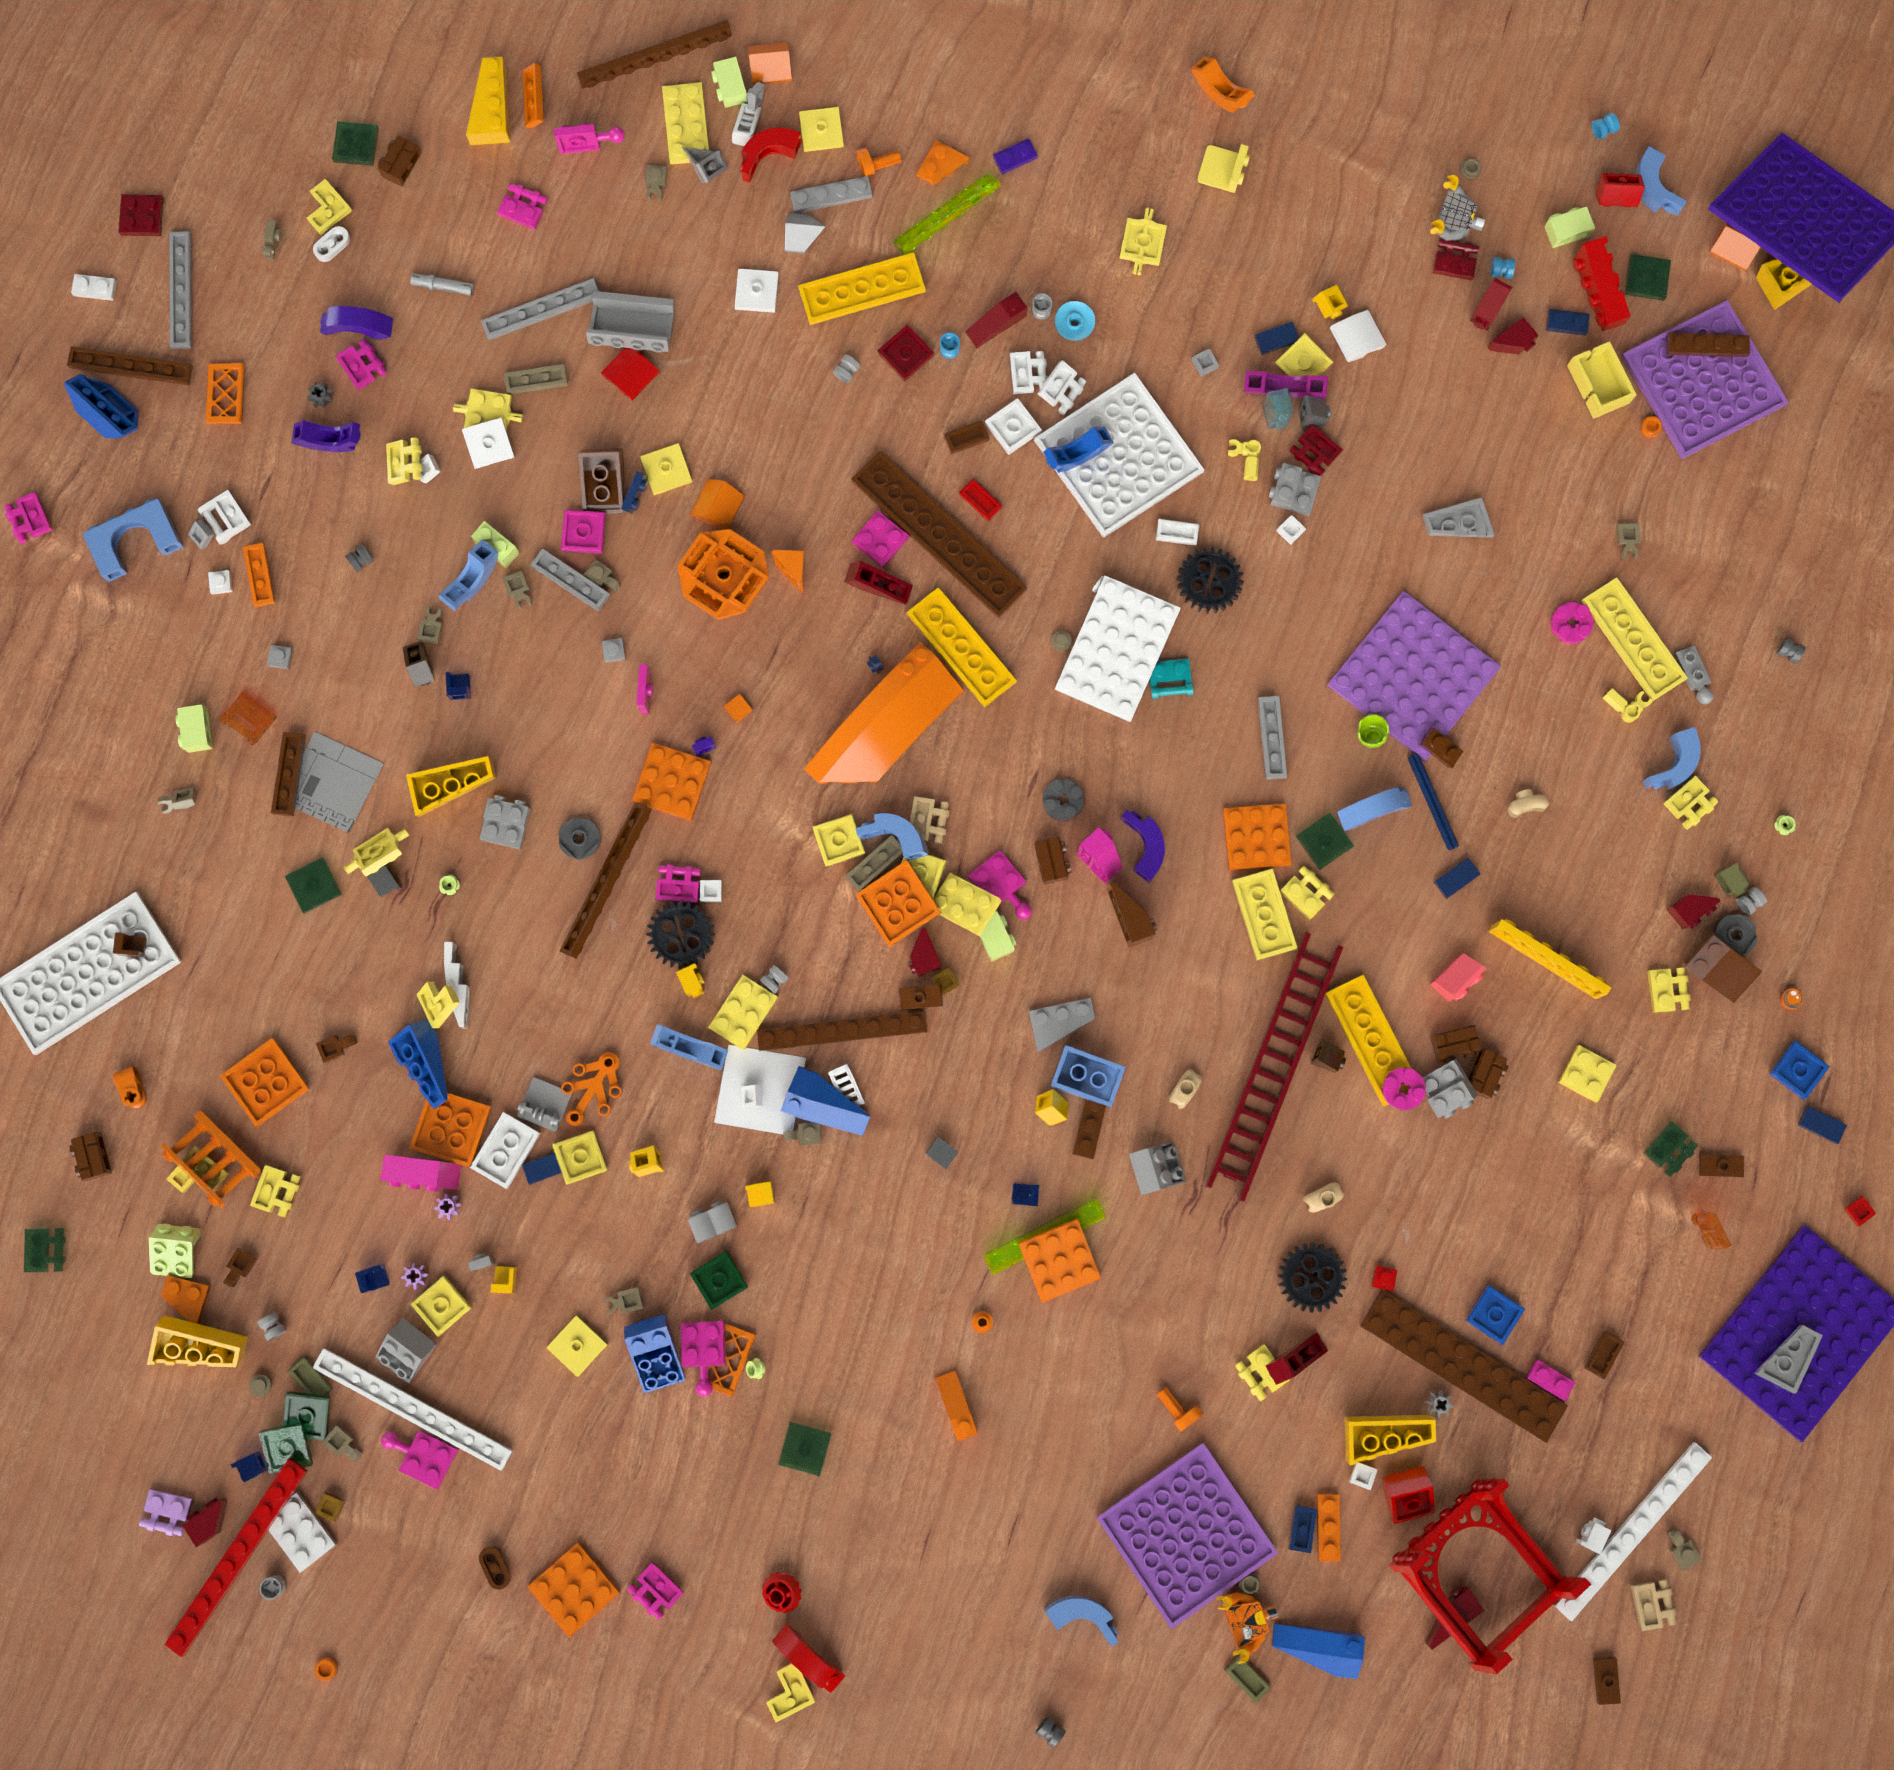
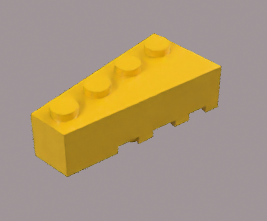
M503 57L482 58L466 132L470 145L510 143L507 68Z
M1778 259L1762 264L1756 276V280L1774 310L1812 285V283Z
M489 756L406 775L415 816L419 817L497 778L493 759Z
M163 1315L154 1328L147 1365L165 1363V1365L187 1364L188 1366H196L197 1364H207L212 1367H237L244 1356L248 1337Z
M1431 1415L1344 1417L1345 1460L1349 1465L1375 1459L1385 1454L1397 1453V1451L1403 1449H1411L1436 1442V1420Z

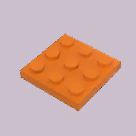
M652 743L632 802L692 821L712 762Z
M1286 804L1223 808L1228 871L1287 867L1292 865Z
M909 860L904 861L855 894L888 947L893 946L942 913Z
M274 1038L268 1040L220 1075L255 1127L261 1126L310 1090Z
M447 1093L448 1100L433 1109L426 1099L409 1149L470 1168L475 1159L492 1107Z
M1077 1218L1018 1242L1041 1303L1101 1279Z
M579 1542L528 1586V1589L569 1638L620 1593L618 1588Z

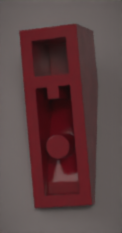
M1494 278L1470 321L1477 328L1488 331L1513 287Z
M1014 292L995 305L967 329L965 333L977 349L1027 317V306L1018 293Z
M863 561L850 563L844 580L845 583L862 591L904 605L907 604L913 585Z
M1314 1333L1276 1357L1265 1367L1275 1384L1278 1385L1298 1375L1328 1352L1318 1333Z
M1461 1586L1456 1587L1450 1592L1451 1596L1447 1598L1467 1624L1485 1611L1470 1589L1465 1586L1462 1588ZM1438 1619L1425 1642L1431 1650L1451 1636Z

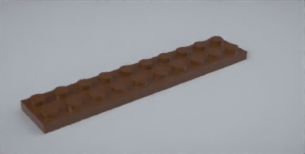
M879 451L851 479L852 483L996 617L1000 618L1027 591V587L882 452Z
M1384 1290L1380 1291L1360 1325L1361 1328L1545 1443L1548 1442L1568 1407L1565 1403Z

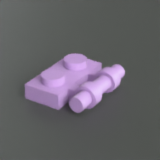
M149 1489L143 1511L152 1513L151 1518L142 1517L139 1526L145 1527L148 1531L152 1532L155 1530L166 1532V1535L183 1536L185 1530L183 1527L178 1526L179 1520L188 1521L187 1517L190 1515L194 1499L156 1489ZM160 1515L170 1517L169 1524L159 1522Z

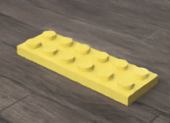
M1618 578L1613 579L1582 600V603L1589 608L1593 619L1649 698L1653 699L1652 702L1688 679Z

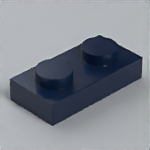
M1549 309L1546 331L1586 336L1590 314Z
M636 472L622 504V510L633 514V511H637L641 502L639 497L648 487L647 475Z
M1294 1505L1289 1550L1311 1553L1317 1515L1316 1508Z

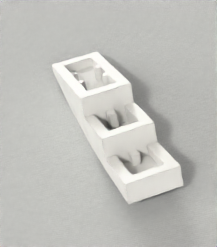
M444 942L446 986L453 987L460 1002L453 1010L458 1025L463 1029H467L470 987L462 985L464 966L460 963H455L457 945L453 942Z

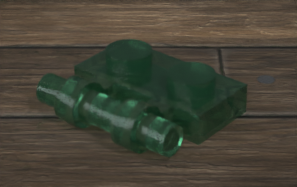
M1669 1122L1643 1154L1658 1167H1662L1666 1162L1669 1167L1664 1173L1671 1178L1675 1172L1678 1173L1681 1170V1165L1687 1158L1690 1159L1694 1155L1693 1151L1698 1145L1692 1140L1688 1145L1683 1143L1688 1135L1674 1122ZM1678 1148L1681 1153L1674 1160L1671 1155Z
M55 1228V1237H49V1229H25L24 1273L48 1272L49 1263H54V1272L63 1271V1263H65L66 1257L63 1256V1246L66 1243L64 1228ZM49 1244H54L53 1257H49Z

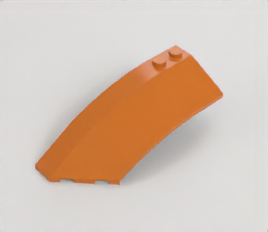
M920 642L848 716L804 770L819 784H828V782L878 783L916 739L963 693V689L937 656Z

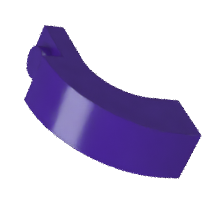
M332 306L329 307L328 312L322 314L320 333L330 335L338 332H355L375 340H382L391 337L393 318L361 307Z
M302 420L294 424L291 443L319 451H354L361 436L359 431L360 424L351 422L340 427H328Z
M1126 810L1120 820L1141 836L1145 847L1144 855L1133 871L1150 883L1159 871L1164 859V839L1153 819L1148 816L1142 822L1139 814Z

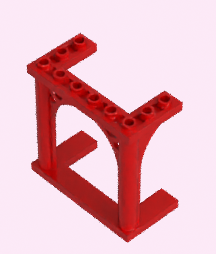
M1486 1478L1475 1480L1469 1486L1471 1489L1466 1494L1462 1493L1454 1500L1455 1504L1451 1508L1447 1507L1439 1513L1440 1518L1435 1523L1432 1521L1423 1528L1424 1533L1422 1535L1413 1537L1407 1543L1408 1547L1404 1551L1400 1550L1392 1557L1393 1561L1389 1564V1567L1394 1572H1400L1471 1659L1468 1664L1472 1669L1497 1675L1513 1660L1507 1652H1503L1559 1598L1577 1599L1591 1584L1584 1577L1562 1576L1507 1507L1503 1498V1491L1510 1485L1505 1479ZM1475 1505L1481 1510V1517L1477 1522L1471 1517V1510ZM1487 1512L1489 1514L1488 1517L1492 1519L1491 1523H1487L1485 1521L1487 1518ZM1465 1515L1467 1521L1462 1524L1460 1523V1519H1463ZM1469 1527H1485L1502 1535L1547 1588L1487 1646L1484 1645L1446 1598L1438 1578V1561L1444 1545L1454 1534ZM1447 1529H1448L1449 1532H1450V1534H1449L1448 1536L1445 1535V1531H1446ZM1432 1543L1436 1544V1549L1433 1552L1427 1550V1548L1433 1547ZM1432 1558L1431 1565L1423 1566ZM1422 1571H1423V1572H1429V1571H1431V1572H1432V1577H1431V1579H1429L1428 1574H1425V1575H1424V1574L1422 1573Z

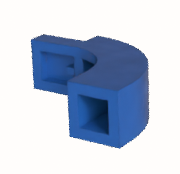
M1096 426L1075 441L1063 446L1049 447L1043 453L1048 465L1060 473L1078 467L1093 459L1114 444L1105 426Z

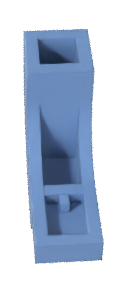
M1648 146L1635 174H1641L1645 185L1641 200L1655 213L1662 207L1666 212L1678 216L1687 201L1663 187L1659 180V169L1666 155Z
M482 539L468 552V561L465 568L439 594V599L454 611L465 601L469 602L490 577L498 559V552Z
M1695 727L1680 731L1669 737L1675 752L1674 764L1670 770L1645 779L1643 783L1646 789L1653 787L1655 790L1664 786L1668 790L1684 782L1694 772L1699 762L1701 751L1700 740Z
M1396 787L1358 801L1338 811L1337 814L1344 831L1358 828L1381 816L1407 809L1412 804L1405 787Z
M889 813L874 814L875 823L872 821L861 824V827L856 828L857 836L862 840L884 834L896 835L901 843L903 857L909 861L929 856L926 842L920 831L900 816Z
M659 1024L656 1025L650 1042L651 1045L719 1070L722 1069L728 1050L684 1035Z
M1067 1596L1054 1601L1044 1608L1045 1613L1057 1630L1072 1620L1087 1619L1098 1626L1111 1647L1119 1642L1116 1637L1119 1634L1112 1623L1107 1624L1108 1621L1113 1619L1112 1614L1094 1599L1085 1596Z

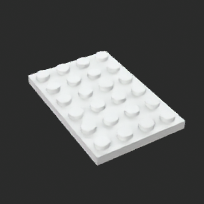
M1104 576L1055 690L1131 722L1181 608Z

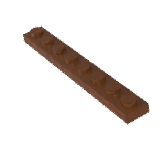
M725 20L579 71L577 75L582 89L586 87L591 88L600 82L612 81L620 75L631 74L640 68H649L655 63L668 61L677 55H686L697 48H706L709 44L717 41L723 42L731 37L728 21Z
M634 803L560 952L575 959L582 952L587 937L592 932L593 926L601 914L602 908L610 896L626 860L630 857L631 850L649 819L652 811L651 808Z
M925 1011L757 1030L759 1051L927 1033Z

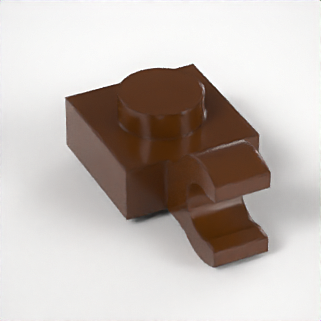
M334 1035L316 1043L323 1063H328L345 1055L343 1049L353 1046L358 1042L355 1035H348L340 1040L337 1035Z
M237 1248L226 1265L231 1271L223 1283L234 1288L240 1275L247 1277L258 1258L241 1248Z

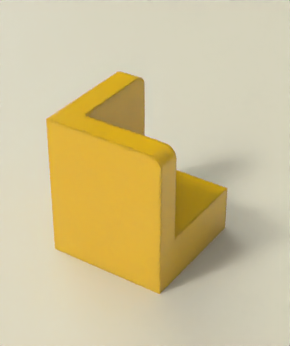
M1052 1089L1036 1096L1035 1113L1048 1125L1052 1126L1067 1120L1068 1102Z
M772 1182L745 1186L750 1207L775 1203Z
M497 1266L495 1268L494 1284H491V1293H516L517 1267Z

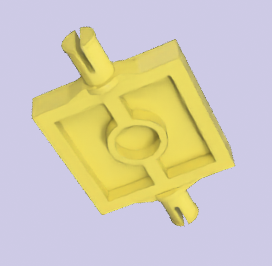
M1149 208L1145 209L1144 219L1127 218L1120 259L1135 262L1133 270L1135 275L1137 268H1139L1137 275H1141L1143 264L1159 266L1167 225L1157 224L1152 221L1154 212L1152 208L1150 209L1149 216Z
M471 389L467 404L454 403L453 412L465 413L464 428L502 417L506 430L510 421L523 422V414L512 413V396L508 394Z
M386 828L353 849L354 861L344 866L345 871L349 874L355 869L360 868L363 874L368 876L371 873L377 872L385 864L396 860L402 854L399 842L410 836L407 830L404 828L394 835L389 828Z

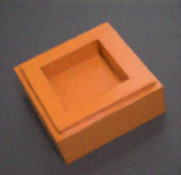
M740 694L723 706L736 723L753 711Z

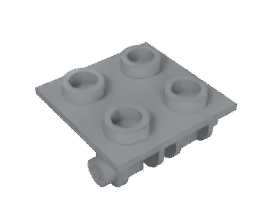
M533 1077L523 1103L521 1102L518 1106L519 1112L517 1117L556 1132L572 1094L566 1095L560 1087Z

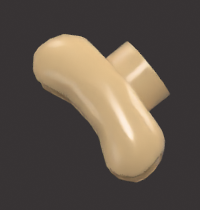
M1532 789L1523 790L1516 794L1517 800L1511 802L1508 807V813L1511 817L1517 818L1521 814L1530 811L1543 812L1549 806V801L1544 795H1533Z
M1192 1069L1187 1070L1171 1092L1169 1102L1175 1103L1178 1109L1184 1108L1202 1083V1076L1196 1074Z
M1332 1182L1307 1194L1303 1202L1309 1205L1308 1212L1316 1213L1333 1207L1343 1198L1344 1193L1339 1183Z

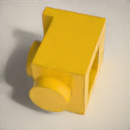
M1337 285L1320 292L1312 299L1313 302L1317 303L1325 319L1331 317L1332 320L1343 314L1342 310L1348 306Z
M695 963L676 972L686 995L693 998L704 994L702 984H705L700 972L695 973L698 970Z
M654 1145L630 1152L629 1168L638 1177L658 1171L664 1172L661 1152Z

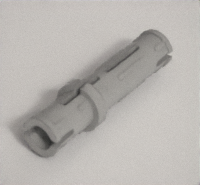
M413 272L411 276L412 286L429 288L431 291L436 289L472 296L471 292L474 289L473 283L440 278L434 274L423 275Z

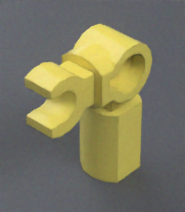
M1235 439L1229 440V445L1235 446L1236 450H1228V455L1231 457H1235L1238 454L1247 456L1245 458L1244 479L1256 481L1259 469V458L1257 457L1261 452V444L1256 440L1240 443Z
M1611 688L1603 697L1617 712H1621L1622 719L1628 723L1636 720L1643 711V708L1649 706L1653 700L1650 698L1647 702H1643L1641 696L1645 692L1642 691L1635 696V702L1633 701L1628 704V701L1614 688Z

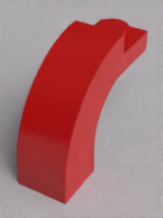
M777 127L763 130L750 138L741 151L743 161L740 166V172L742 173L743 181L751 182L759 162L768 155L782 154L795 159L802 144L801 133L789 128Z
M786 1624L772 1640L787 1660L819 1688H824L832 1693L844 1679L845 1675L841 1670L821 1657L805 1641L801 1634Z

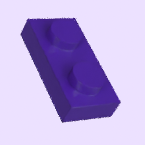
M1029 138L993 154V159L1001 175L1025 165L1038 157Z

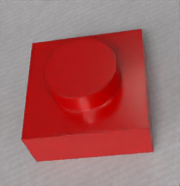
M1864 1196L1859 1197L1844 1208L1856 1226H1861L1876 1215V1212Z
M1375 1266L1371 1287L1394 1291L1398 1270Z

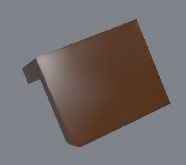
M115 932L112 953L119 956L145 958L147 938Z

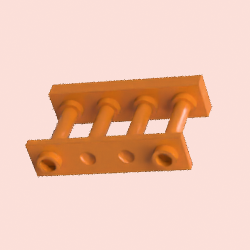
M200 1110L194 1115L195 1127L171 1148L165 1143L161 1144L160 1146L163 1150L161 1155L169 1163L174 1161L208 1195L206 1199L212 1206L216 1207L218 1205L221 1209H224L226 1206L222 1198L245 1177L251 1175L254 1179L258 1178L261 1175V1170ZM206 1131L211 1136L210 1141L184 1163L176 1154L201 1132L204 1133ZM221 1146L226 1151L224 1153L225 1156L199 1178L191 1169L213 1149ZM230 1162H238L241 1165L240 1171L216 1193L206 1185Z

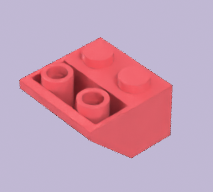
M1462 953L1430 985L1447 1002L1457 1001L1470 991L1467 988L1468 986L1471 987L1473 984H1477L1484 977L1482 972L1486 968Z

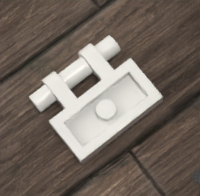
M1030 351L1010 353L1013 394L1034 393L1033 385H1039L1040 390L1048 379L1045 369L1047 360L1044 358V352H1036V359H1031ZM1032 367L1037 368L1038 376H1032Z
M1061 360L1038 392V395L1052 406H1056L1059 401L1061 406L1058 412L1065 415L1067 410H1070L1074 405L1073 401L1077 395H1080L1084 390L1083 386L1086 380L1081 377L1077 382L1073 380L1077 372ZM1070 387L1071 391L1066 397L1064 392Z

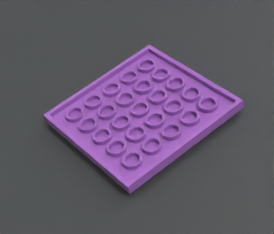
M1728 300L1621 355L1654 414L1661 421L1664 431L1681 459L1785 407L1789 403L1751 339L1750 355L1748 357L1666 354V335L1668 333L1748 335Z
M1403 591L1327 686L1365 716L1377 714L1384 717L1389 725V735L1412 753H1418L1421 760L1425 762L1431 754L1421 747L1420 743L1429 729L1435 728L1446 736L1501 666Z
M1203 1442L1096 1517L1171 1629L1278 1554Z

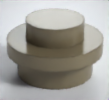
M1468 159L1462 163L1460 171L1465 178L1474 179L1480 174L1481 166L1477 160Z
M1058 631L1052 636L1051 644L1056 651L1064 652L1071 647L1072 639L1067 632Z
M256 1375L249 1383L251 1393L257 1397L267 1395L272 1387L271 1380L266 1375Z
M1250 1573L1238 1582L1241 1592L1249 1595L1256 1594L1261 1586L1259 1578L1253 1573Z

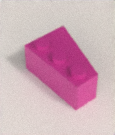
M1098 827L1080 844L1077 856L1106 884L1123 866L1114 842L1111 840L1113 838L1106 829L1101 830Z
M384 1155L380 1180L388 1181V1186L401 1187V1183H405L407 1188L420 1189L421 1185L426 1186L425 1190L438 1192L439 1188L458 1190L461 1165Z

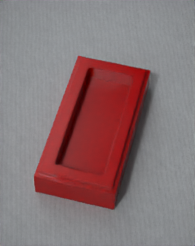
M974 479L959 492V495L988 522L1002 509V505Z

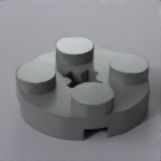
M1054 780L1046 787L1043 793L1042 803L1044 809L1054 820L1067 821L1072 819L1083 808V791L1071 780ZM1066 795L1069 803L1060 805V801L1057 798Z
M585 818L570 819L559 830V846L572 859L581 861L591 857L596 853L601 843L600 832L597 826ZM576 834L585 835L583 843H575Z
M1744 915L1726 916L1719 920L1714 928V933L1741 955L1749 953L1757 943L1755 924ZM1737 930L1740 939L1733 940L1731 938V931L1735 932Z

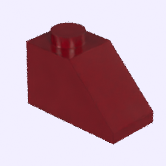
M1523 317L1492 340L1488 349L1494 352L1519 355L1524 350L1526 352L1530 351L1536 345L1535 341L1539 335Z
M925 927L920 930L910 955L911 961L908 962L912 974L916 973L918 977L941 968V963Z

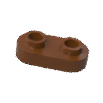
M495 1546L484 1548L479 1554V1563L488 1583L494 1589H504L511 1581V1573L504 1557ZM489 1553L494 1554V1561L488 1559ZM497 1574H503L504 1580L499 1581Z

